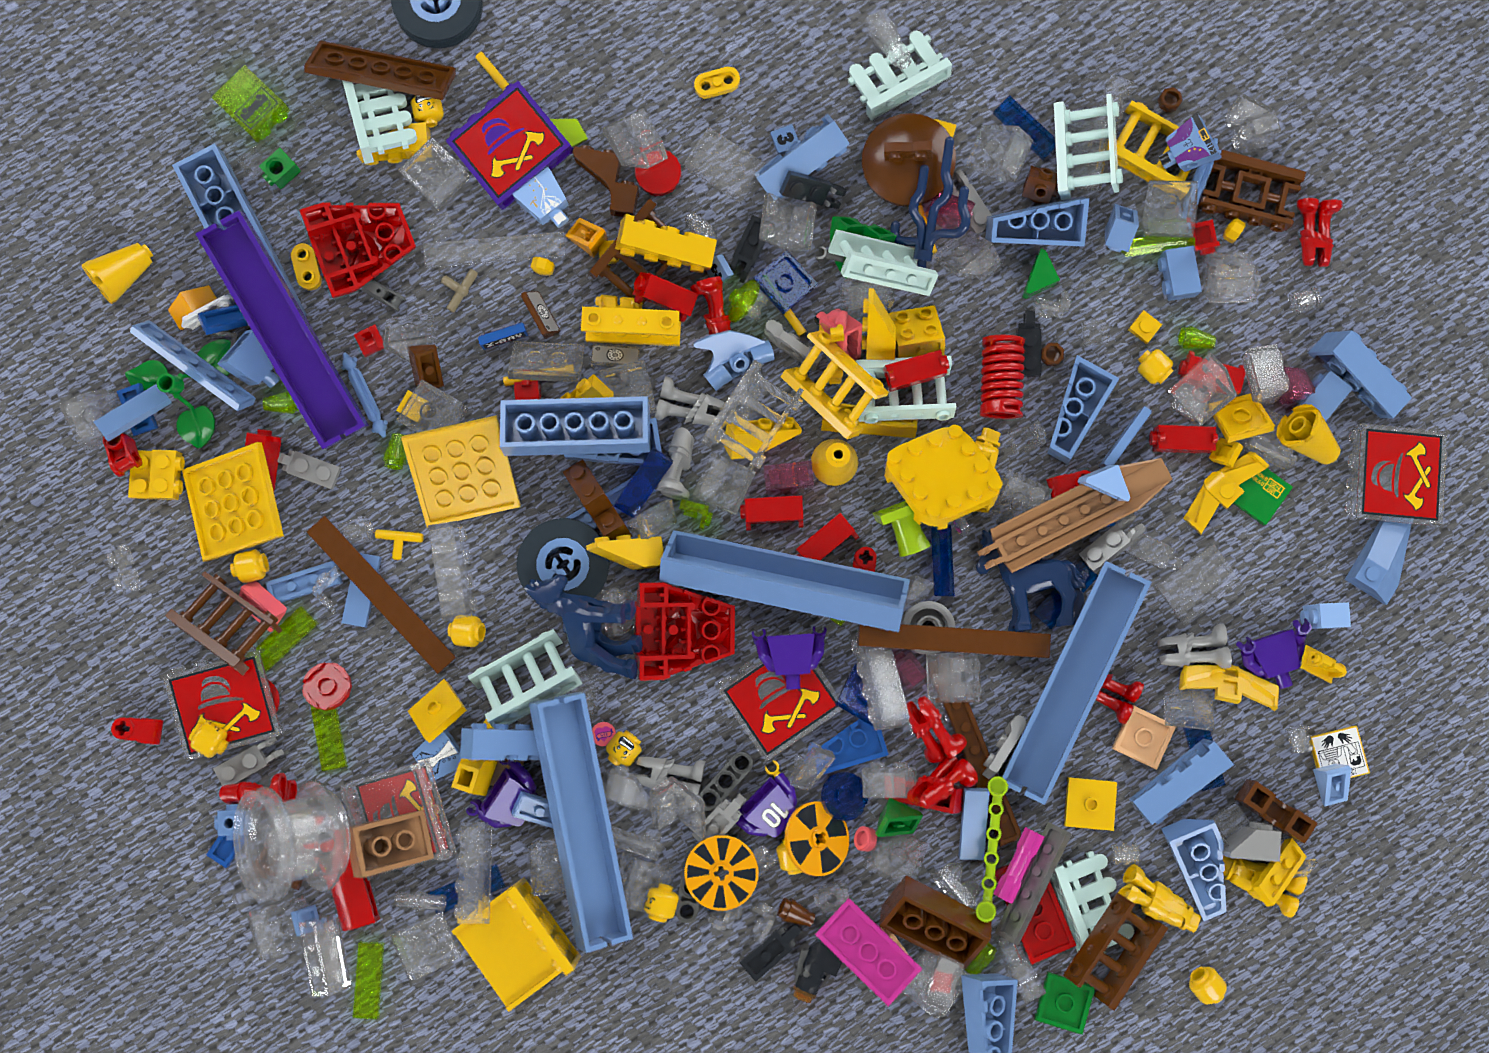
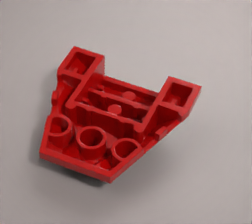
M319 203L299 210L332 298L357 291L416 248L400 203H368V205H354V203L331 205V203Z
M664 582L638 584L637 600L635 601L634 635H641L643 647L640 653L634 652L637 658L639 681L665 680L676 673L687 672L698 665L708 664L735 654L734 605Z

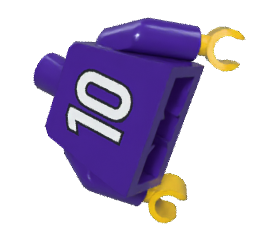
M774 760L772 762L777 767L776 771L770 772L765 766L766 773L774 776V780L770 777L739 809L742 815L735 824L749 835L761 837L770 835L775 838L782 831L785 833L787 822L791 814L796 810L797 797L795 788L786 775L779 772V764Z

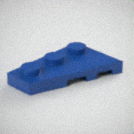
M875 708L812 752L819 776L889 755Z

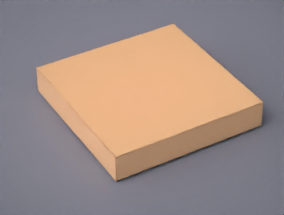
M1134 706L1129 720L1125 725L1122 724L1111 749L1157 770L1176 729V725Z

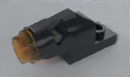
M816 939L809 949L801 950L794 979L793 996L807 1003H811L812 999L816 998L819 988L827 977L825 973L836 977L842 961L819 939Z

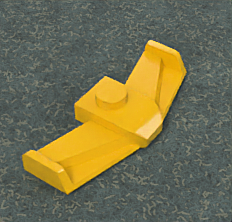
M1250 451L1238 458L1233 467L1225 466L1216 472H1212L1203 481V486L1183 519L1201 535L1219 504L1227 509L1244 492L1238 485L1267 469L1269 464L1257 453Z
M1218 665L1183 666L1180 674L1179 690L1215 689L1214 699L1239 704L1243 695L1269 707L1273 711L1278 709L1279 686L1240 669L1239 666L1231 665L1227 669L1221 668Z

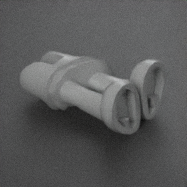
M665 376L660 398L693 405L692 409L685 408L659 399L654 418L660 421L667 416L686 418L685 423L692 422V424L708 426L721 425L722 418L707 414L706 411L707 408L724 411L726 407L724 401L714 398L709 394L701 393L697 395L676 389L673 379Z
M680 427L675 430L672 442L668 446L670 461L657 486V490L661 491L662 495L683 501L689 500L690 494L680 482L682 470H689L691 467L690 462L692 461V450L695 441L686 428Z
M1224 624L1214 626L1209 635L1194 637V633L1191 632L1188 635L1183 633L1157 641L1158 649L1178 648V653L1160 656L1161 665L1183 667L1184 665L1189 666V663L1209 662L1227 669L1232 664L1229 647H1224L1227 643V630ZM1192 648H1218L1212 651L1191 652Z
M638 757L637 765L653 769L651 776L634 774V782L652 790L656 789L659 791L662 788L682 793L687 796V801L690 805H697L701 784L667 778V775L672 774L702 782L706 761L698 760L692 766L674 764L675 759Z

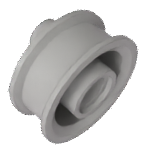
M924 601L911 606L904 613L901 624L922 625L925 621H929L933 626L955 628V621L951 612L942 604L933 601ZM911 649L912 651L923 655H930L941 652Z

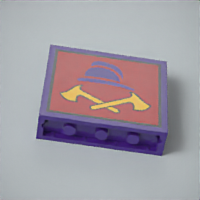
M519 81L507 85L499 97L489 100L482 111L471 115L465 125L454 129L449 134L450 137L445 140L502 210L515 201L513 197L515 191L546 167L552 171L573 153L570 143Z

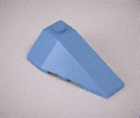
M1382 516L1344 580L1387 605L1400 582L1413 519Z
M1182 819L1161 828L1202 920L1207 921L1226 913V888L1223 871H1225V864L1223 862L1224 842L1215 821Z

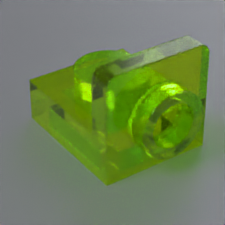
M681 499L679 509L684 511V516L697 519V516L701 515L699 530L704 531L705 526L710 527L713 513L709 512V506Z

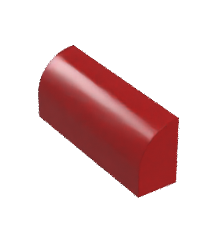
M344 828L316 836L342 931L356 929L380 920L369 876L359 878L353 875Z

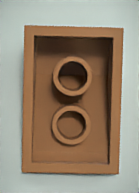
M424 810L344 828L354 877L364 878L434 858Z

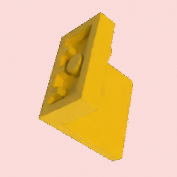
M934 305L889 313L896 326V358H911L941 350L942 355H945V336Z

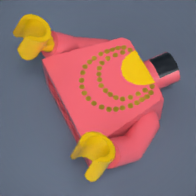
M841 309L832 310L828 314L819 312L814 318V322L819 326V331L822 330L830 334L831 341L835 342L854 361L861 358L862 324ZM840 367L837 368L830 378L829 384H841L843 370Z

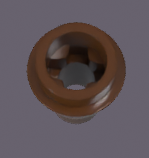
M784 898L777 912V916L782 918V921L811 927L815 919V913L810 912L792 898Z

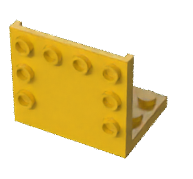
M525 877L451 931L500 997L508 1012L561 972L568 975L575 969L581 958L579 952Z

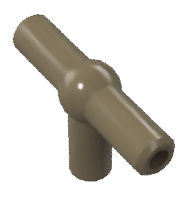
M470 269L461 284L447 275L442 277L441 283L455 291L454 296L446 307L449 311L455 312L462 299L468 295L469 288L476 279L478 272Z

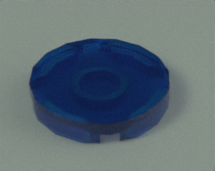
M838 772L828 777L821 791V802L826 813L832 818L841 821L854 820L860 816L869 799L868 789L864 781L851 772Z

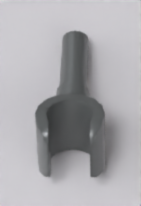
M824 246L818 248L824 255L821 257L815 256L820 264H825L829 260L844 262L845 260L844 256L829 253Z

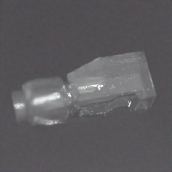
M883 8L865 18L866 32L875 46L887 55L893 66L899 67L901 70L907 68L911 64L910 51L901 41L896 25L890 19L886 9Z
M1004 938L997 941L999 944L998 952L1004 963L1009 964L1007 969L1009 976L1018 980L1017 992L1021 1000L1026 1004L1044 995L1046 991L1030 961L1023 958L1024 952L1020 944L1017 946Z

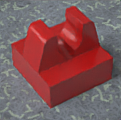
M372 325L354 334L365 357L387 347L376 325Z

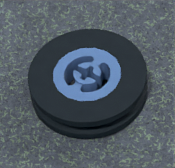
M391 0L394 15L403 32L414 42L436 49L455 46L470 37L477 28L483 11L482 0H438L441 11L439 14L435 7L436 0Z
M570 518L552 519L536 526L523 540L517 555V574L522 587L530 585V579L543 581L553 578L556 573L568 574L565 568H558L557 565L560 561L557 556L552 561V568H547L546 565L547 557L554 548L566 546L573 550V554L560 553V557L563 560H569L570 563L567 564V567L570 571L574 569L576 559L581 561V568L578 575L568 581L564 588V593L595 598L607 580L610 560L588 551L586 545L595 543V538L601 536L586 523Z

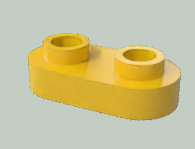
M723 67L702 73L694 81L695 92L704 99L733 92L739 87L740 75L733 67ZM730 78L732 83L726 84L724 80ZM707 84L710 86V89L703 90L702 86Z
M305 243L298 244L291 251L296 279L303 289L312 291L317 289L322 283L319 263L310 245ZM305 251L306 256L304 258H299V254ZM312 274L311 279L306 281L305 276Z

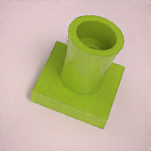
M906 501L873 513L877 523L882 525L891 523L898 546L899 557L915 554L931 546L921 526L913 519L915 513Z

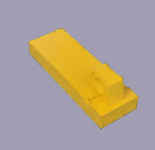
M1293 838L1284 840L1280 850V862L1270 861L1249 891L1254 899H1261L1267 907L1276 904L1307 857Z

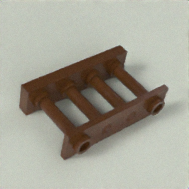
M650 198L634 216L635 222L646 219L655 222L656 228L661 229V226H667L655 216L656 213L653 209L657 204ZM616 238L587 274L594 280L598 275L601 278L605 277L626 296L635 298L632 295L634 289L610 270L611 267L608 263L614 257L617 260L623 261L638 275H640V272H650L634 258L620 254L621 250L615 249ZM658 259L662 266L654 275L660 277L669 265H667V261Z
M204 571L202 576L210 583L185 612L182 611L178 614L171 608L165 617L241 675H244L249 669L243 662L245 659L244 655L269 627L278 633L282 629L276 624L278 619L269 611L262 613L226 587L227 582L219 575L215 574L212 577ZM217 590L226 595L225 599L202 625L200 623L197 626L192 624L194 621L192 618ZM234 602L243 607L244 609L219 637L216 636L212 639L208 636L211 633L210 629ZM252 614L260 619L261 622L236 650L233 649L230 652L226 649L228 646L226 643Z
M1118 892L1063 974L1064 977L1079 988L1086 982L1097 989L1094 997L1114 1011L1168 930V927L1148 915L1143 920L1133 913L1132 909L1136 904ZM1125 920H1128L1138 928L1131 940L1118 932ZM1112 940L1124 948L1117 961L1104 953ZM1098 961L1111 969L1103 982L1091 974Z

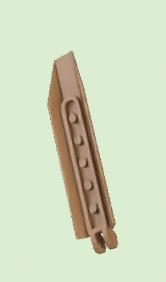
M1162 458L1119 466L1130 495L1129 502L1118 501L1081 484L990 529L993 544L977 552L979 556H984L996 548L1000 557L986 562L984 565L986 570L1003 562L1013 573L1140 510L1172 480Z

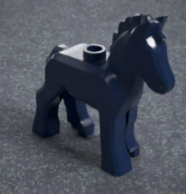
M982 530L983 540H980L979 543L983 546V549L993 544L990 530L989 532ZM996 548L991 550L990 553L980 556L976 565V571L980 575L987 574L991 569L986 570L984 566L986 562L1000 557ZM1041 558L1013 573L1003 562L998 564L1003 583L1011 596L1013 615L1008 631L1026 632L1027 630H1032L1027 595L1055 588L1058 591L1062 600L1061 612L1056 619V627L1075 625L1085 604L1084 594L1079 589L1086 588V580L1081 578L1082 573L1073 562L1058 559L1042 560Z
M562 574L543 581L530 579V585L524 587L525 591L532 599L536 600L540 608L547 609L549 613H555L562 617L563 632L567 635L568 644L574 657L580 661L598 666L606 673H616L630 679L637 678L638 666L636 659L624 660L617 658V656L623 654L633 655L634 652L640 653L643 647L641 635H632L629 639L614 641L602 634V623L624 624L626 619L632 620L636 613L634 600H626L623 603L615 604L584 595L564 593V588L568 581Z

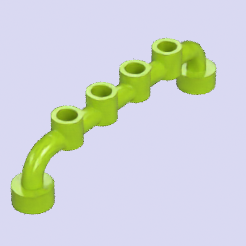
M1001 776L991 778L988 783V790L993 796L992 803L989 806V813L991 814L990 827L986 832L988 838V848L984 856L986 869L981 883L983 887V900L976 907V915L983 922L993 920L996 915V907L992 900L993 890L997 884L995 869L999 861V854L997 852L998 840L1002 834L999 827L1000 817L1004 811L1002 796L1008 790V783ZM999 805L1001 811L999 813H994L992 811V806ZM990 830H997L999 835L991 837L989 834ZM989 854L996 856L994 862L988 861L987 856ZM985 880H993L994 885L990 887L985 884Z

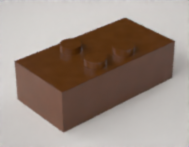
M905 875L881 906L879 927L939 957L949 959L963 969L969 966L991 940L992 920L989 922L981 921L976 915V910Z

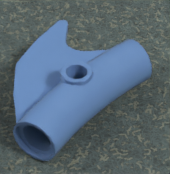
M732 330L712 334L693 342L695 348L712 351V361L703 375L716 391L739 375L774 360V352L769 340H762L749 334Z

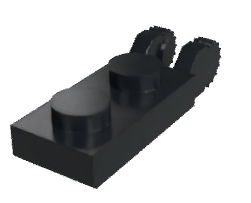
M789 170L779 192L785 197L821 206L824 204L829 208L839 209L841 202L827 195L831 192L838 196H845L847 190L842 186L830 183L828 180Z
M752 215L732 256L733 260L729 266L734 275L738 262L746 265L740 275L739 282L741 283L746 282L774 227V224Z

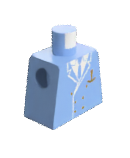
M548 167L513 193L515 201L542 225L552 220L560 228L568 222L569 218L562 211L568 206V202Z

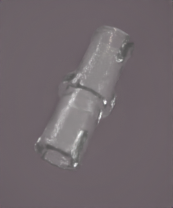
M399 891L395 896V902L400 903H395V906L398 908H415L416 911H424V909L444 911L446 901L441 900H445L446 896L430 895L424 891H418L417 893Z

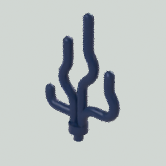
M951 136L945 139L941 164V179L944 191L930 207L927 226L924 218L918 211V205L925 195L929 167L925 164L920 167L917 189L909 203V214L917 226V237L901 236L899 221L895 220L891 223L890 232L897 235L894 243L915 247L913 260H917V266L926 268L927 262H932V251L937 240L940 238H960L968 231L971 223V215L967 207L969 188L962 186L958 197V212L961 217L959 227L956 229L944 228L936 230L938 212L947 204L953 193V180L950 175L954 138Z

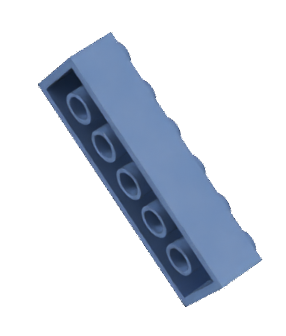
M648 396L501 400L500 449L504 456L650 452V405Z

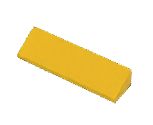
M841 404V408L848 414L856 406L854 404ZM822 417V431L838 432ZM917 419L878 421L873 424L859 422L858 420V424L864 428L860 434L905 438L916 437Z

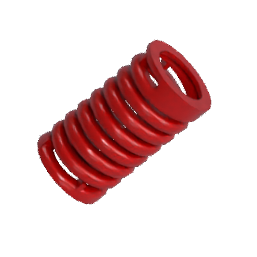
M990 335L982 338L984 349L982 350L983 359L981 361L983 366L981 369L983 377L981 378L982 386L980 391L982 393L980 396V401L982 402L980 405L981 417L991 419H1016L1023 417V412L1020 411V408L1023 407V402L1018 399L1024 396V393L1020 391L1023 389L1024 384L1020 381L1024 379V374L1021 373L1024 370V365L1021 363L1025 360V357L1022 355L1025 352L1023 347L1025 338L1015 335Z

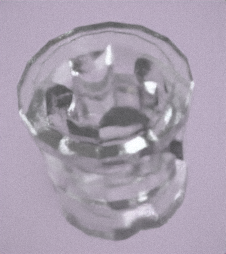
M1315 287L1289 294V304L1296 315L1302 314L1303 311L1311 310L1312 307H1319L1322 303L1320 293Z
M1297 725L1285 729V732L1290 734L1288 741L1292 744L1291 753H1304L1314 749L1313 745L1309 742L1312 740L1311 735L1307 733V730L1310 729L1309 725Z
M1132 841L1131 845L1127 843H1121V846L1111 845V856L1114 866L1119 865V863L1129 865L1130 862H1134L1137 866L1139 865L1140 855L1136 841Z

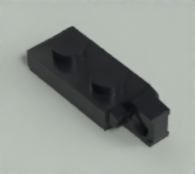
M1025 310V313H1023V323H1019L1016 330V336L1025 338L1023 345L1025 352L1022 354L1025 360L1021 363L1024 365V370L1021 373L1024 374V377H1040V323H1035V310Z
M795 923L786 930L781 926L740 960L739 963L756 982L793 950V947L796 945L793 939L802 932V929Z

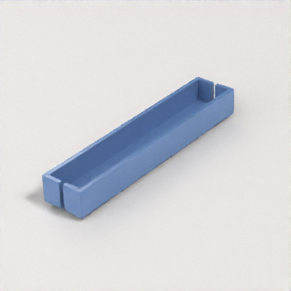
M673 530L668 546H666L661 557L659 582L899 632L910 579Z
M1107 561L1102 566L1002 776L1006 779L1009 788L1020 793L1022 786H1025L1027 789L1024 795L1043 805L1046 804L1152 583L1131 572L1127 577L1124 575L1125 569Z
M574 692L557 696L555 699L549 698L529 703L576 946L581 951L588 953L607 947V943L614 945L631 940L633 936L585 693Z

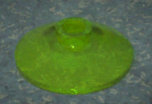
M749 280L739 289L736 288L731 292L727 311L731 322L736 323L740 321L752 309L759 294L760 287L757 281Z

